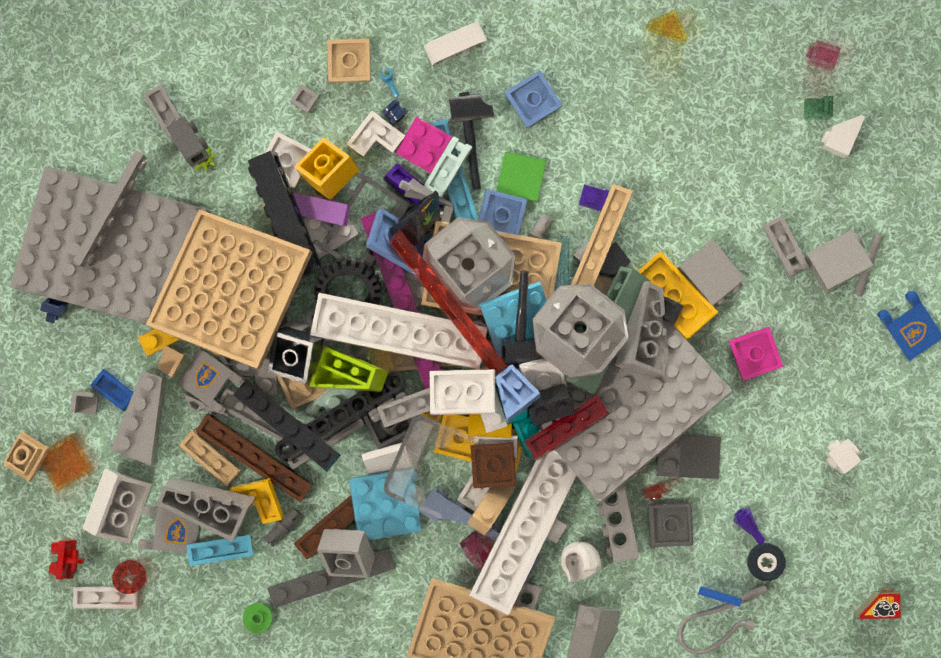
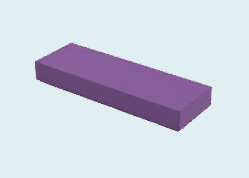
M293 192L302 216L347 226L351 205Z

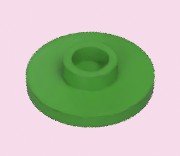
M251 604L243 613V624L250 632L262 633L272 624V612L265 604Z

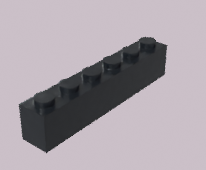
M268 151L248 160V171L251 177L255 178L257 183L256 191L259 197L263 198L265 203L263 207L264 212L272 221L271 229L274 236L312 251L301 279L321 271V262L277 152Z

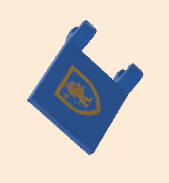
M909 291L905 294L906 299L913 308L895 320L892 319L887 310H881L877 313V316L886 326L909 361L941 340L940 330L915 291Z

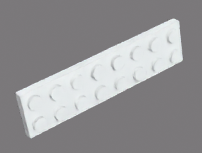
M319 293L310 335L478 370L480 369L487 327Z
M555 450L538 461L535 460L469 594L470 597L507 616L576 477V474Z

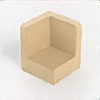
M165 345L161 352L163 356L157 365V369L175 378L187 355Z

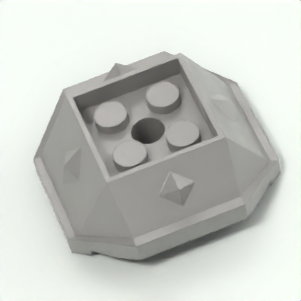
M458 217L424 244L421 275L447 308L478 312L481 310L480 303L496 298L512 285L515 254L489 221ZM467 258L472 259L475 264L474 268L469 271L462 267L463 260Z
M591 284L559 286L533 318L536 352L570 379L602 374L628 341L625 310ZM583 324L587 329L584 333L579 334L575 332V326Z

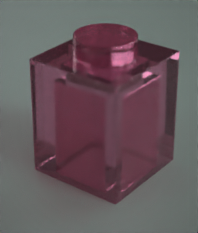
M816 40L813 46L809 45L805 56L808 58L807 64L831 72L835 68L841 48Z

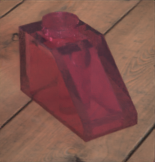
M475 530L459 544L466 557L478 569L482 570L492 550V546Z

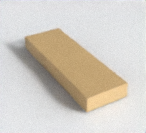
M193 429L179 445L226 487L229 486L241 471Z

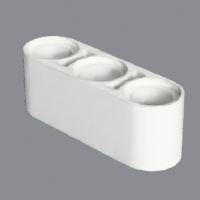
M474 22L425 44L424 49L431 65L436 66L440 61H448L457 57L456 54L461 52L464 54L475 49V46L479 44L484 45L488 41L480 23Z

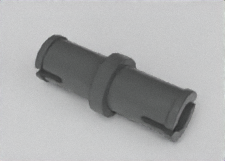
M292 507L283 519L278 520L276 526L264 536V540L274 547L285 534H289L290 528L303 515L295 507Z

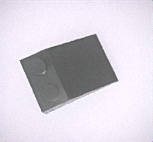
M392 381L391 387L396 388L394 382ZM375 391L373 393V399H379L382 396V391ZM364 401L357 402L359 410L364 407ZM369 414L363 417L378 449L403 443L406 449L423 440L412 418L384 428L381 419L374 422Z
M683 434L656 457L655 475L719 479L721 437Z

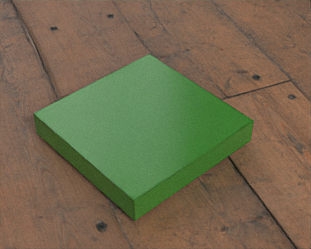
M505 152L496 191L537 202L546 160Z

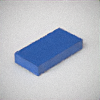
M102 369L90 385L122 411L126 410L133 395L131 389L105 369Z
M702 586L698 592V595L738 607L742 603L739 597Z

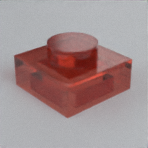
M660 483L642 489L644 498H650V501L662 498V493H665L666 489L664 484Z

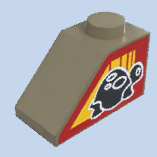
M881 587V591H874L854 612V617L857 619H902L901 593L894 591V587Z

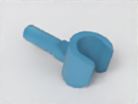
M387 68L390 73L388 77H383L381 72H379L381 80L390 87L396 98L400 95L393 84L392 71L390 68Z

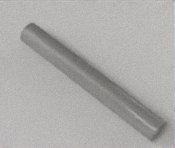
M874 234L868 251L873 260L883 237L878 234ZM870 272L860 274L854 294L862 296Z

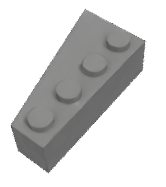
M142 370L111 448L112 451L150 466L155 465L166 386L165 377Z

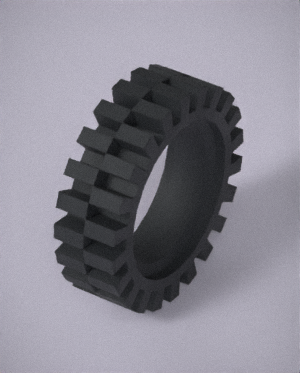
M347 256L346 260H343L342 257L337 258V262L331 260L329 266L325 265L322 268V272L320 271L315 285L316 304L319 293L330 295L328 287L334 278L343 274H351L361 278L367 286L368 294L363 302L379 305L382 286L379 281L380 277L378 273L375 274L373 266L369 268V263L366 261L361 263L360 258L356 257V260L353 261L351 260L352 256Z

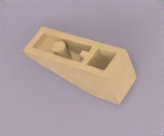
M516 486L490 487L467 524L485 535L499 516Z

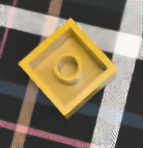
M324 137L295 166L303 180L329 200L359 171L348 154Z

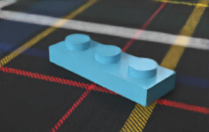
M251 534L239 535L233 542L221 538L186 545L189 566L254 555Z

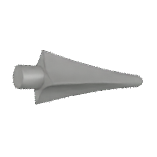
M412 178L410 183L402 180L399 184V188L406 191L405 197L421 200L432 193V191L414 178ZM439 196L440 205L453 207L452 203Z

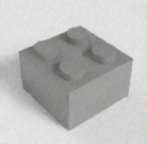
M324 529L317 551L328 575L369 578L375 555L365 531Z

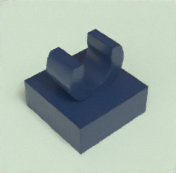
M47 298L42 302L40 311L46 312V321L54 324L59 316L61 317L67 312L69 303Z

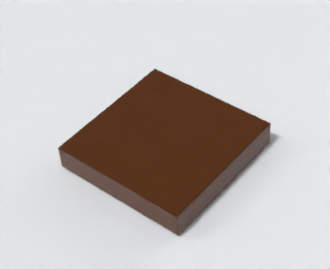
M513 442L470 445L473 488L516 486Z

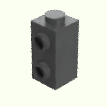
M183 116L175 119L166 127L184 159L191 167L210 157L206 151L209 146L203 137L199 138L196 133L199 130L193 121L188 122Z

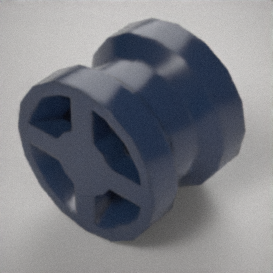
M397 99L393 100L382 111V115L388 117L393 126L408 113L406 108L400 106V102Z

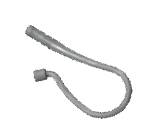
M762 584L758 588H754L752 591L739 596L742 600L741 604L768 592L766 586ZM726 603L685 617L679 626L678 638L682 647L688 652L696 655L707 654L723 644L739 626L743 625L744 628L753 630L755 622L749 620L737 622L723 638L705 650H695L688 647L682 635L685 624L693 618L736 607Z

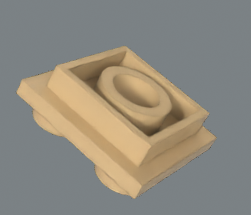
M21 431L3 465L27 481L32 482L44 458L47 457L50 448ZM26 452V458L23 460V454Z

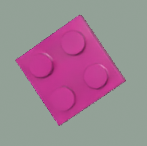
M416 116L396 154L432 173L453 137Z
M770 327L728 341L742 381L783 367Z

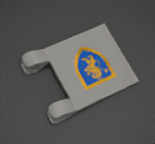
M200 349L177 384L208 405L212 410L223 415L227 408L215 399L229 379L241 386L245 379Z
M143 506L142 514L155 515L157 520L154 541L140 539L138 541L139 549L187 553L186 545L197 542L199 525L163 507Z

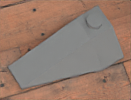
M647 281L643 283L627 324L628 341L617 354L615 366L630 372L665 376L668 348H665L664 336L667 333L666 328H663V315L665 314L663 288Z
M578 602L567 658H601L616 633L620 611Z

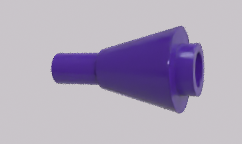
M739 509L734 514L733 522L752 535L758 544H762L765 538L758 530L751 509Z

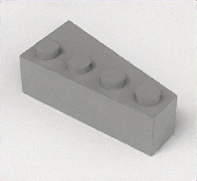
M172 477L164 485L156 504L233 542L240 534L256 497Z

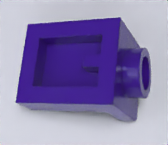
M584 184L578 205L601 212L609 190Z

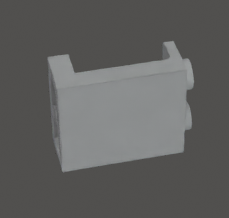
M852 230L806 254L805 260L826 295L833 292L835 287L864 272H870L874 266L871 254L864 251L861 238L858 234L855 235Z
M713 239L678 267L681 273L688 277L712 306L715 304L717 307L727 299L725 297L730 291L735 293L743 286L741 282L745 279Z

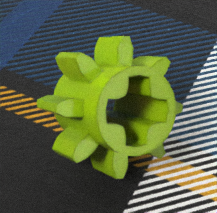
M210 147L206 150L210 156L208 161L200 162L196 167L197 171L204 168L208 173L210 166L216 167L213 159H216L217 155L210 154L212 152Z

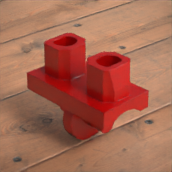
M59 540V542L51 544V552L58 555L57 562H51L49 565V574L55 575L56 579H73L74 572H77V564H84V559L78 558L79 550H76L77 540Z

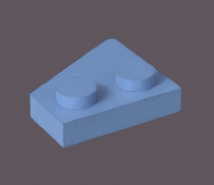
M512 364L495 377L508 422L541 397L540 392Z

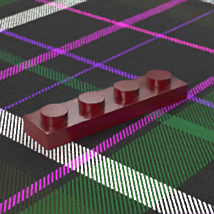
M597 395L574 409L575 414L560 418L524 441L537 461L609 415V412Z

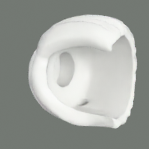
M579 541L570 543L564 548L561 554V565L568 577V582H578L601 570V559L593 545Z

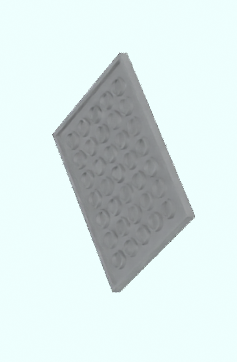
M45 166L10 287L146 324L198 210L208 212V209L134 189L128 191L125 196L126 202L121 210L118 209L114 216L116 217L114 224L105 231V239L102 245L96 247L93 253L95 254L93 261L90 265H86L83 268L74 263L73 260L116 185Z
M664 320L663 328H666L667 333L664 336L665 348H668L665 376L635 373L615 366L616 355L610 362V366L606 370L595 394L581 391L570 383L566 384L567 390L572 397L574 409L597 395L609 412L608 416L555 449L600 504L733 393L730 387L678 330ZM557 420L538 425L539 432Z

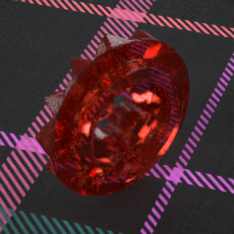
M127 560L115 568L112 582L119 592L125 595L135 594L147 582V572L139 562ZM127 570H129V572L132 575H136V577L132 579V585L127 580L124 581V578H127L128 576Z

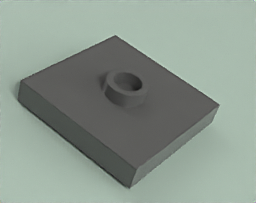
M691 502L648 504L650 547L693 545Z

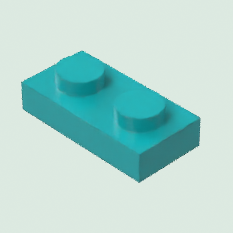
M527 414V418L515 421L513 424L524 456L531 458L533 454L524 441L537 434L540 429L538 425L533 426Z

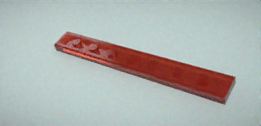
M401 230L396 232L389 239V243L488 369H494L495 375L507 367L505 362Z

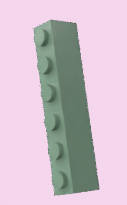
M620 266L606 296L625 310L626 324H628L643 283L646 281L650 283L651 280L633 268ZM610 364L602 374L574 379L566 376L564 380L581 391L595 394Z

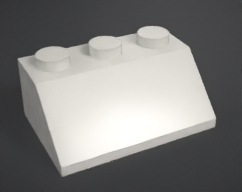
M105 468L83 529L97 537L130 544L152 484Z

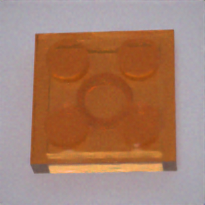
M74 433L50 446L48 455L41 464L56 491L62 490L95 470Z

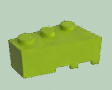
M324 346L321 359L315 369L309 387L381 392L389 371L338 349Z

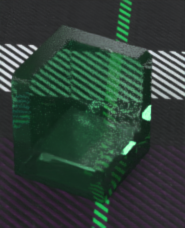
M824 96L822 99L806 98L804 100V119L830 120L833 117V96Z

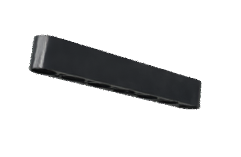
M391 372L386 377L382 388V396L379 399H373L375 391H360L305 426L325 441L369 414L370 410L377 409L380 404L392 397L395 398L398 393L404 392L407 387L406 380L400 373ZM394 379L401 380L397 388L391 387V382ZM358 401H364V407L359 411L355 410V404ZM345 412V419L337 422V415ZM327 423V430L324 433H319V426ZM286 438L280 440L275 446L276 455L284 461H293L304 454ZM285 446H290V453L286 456H283V448Z

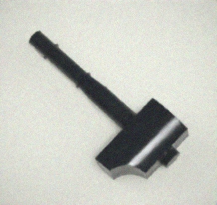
M469 92L459 93V97L449 98L452 123L463 122L465 143L472 146V150L468 155L473 190L481 189L473 120L494 118L493 105L486 104L479 94L470 95Z
M526 270L520 271V281L518 283L519 297L515 338H503L501 345V362L504 366L512 364L516 369H519V364L539 360L542 357L536 352L535 338H526L527 292L529 285V271Z

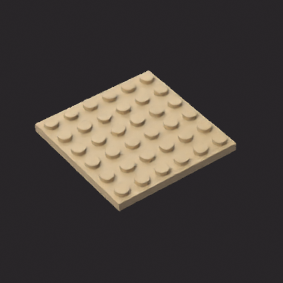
M199 209L146 325L260 370L274 340L275 332L279 329L312 255V251Z

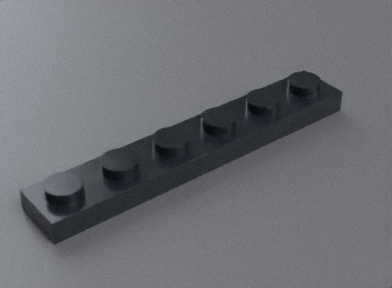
M248 379L233 394L239 401L326 472L341 456Z

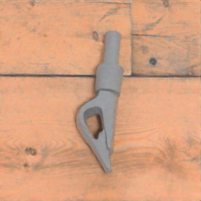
M183 392L193 411L200 412L205 409L212 414L217 413L198 398ZM194 401L199 407L195 408L191 402ZM225 411V413H224L223 415L220 414V413H217V414H219V415H221V416H224V417H226V418H228V416H229V413L226 412V411Z

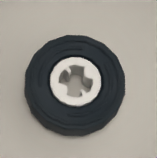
M762 543L756 545L749 552L747 566L755 578L761 581H772L783 573L786 567V558L778 546L771 543ZM763 557L771 558L772 562H769L771 564L770 567L761 565Z

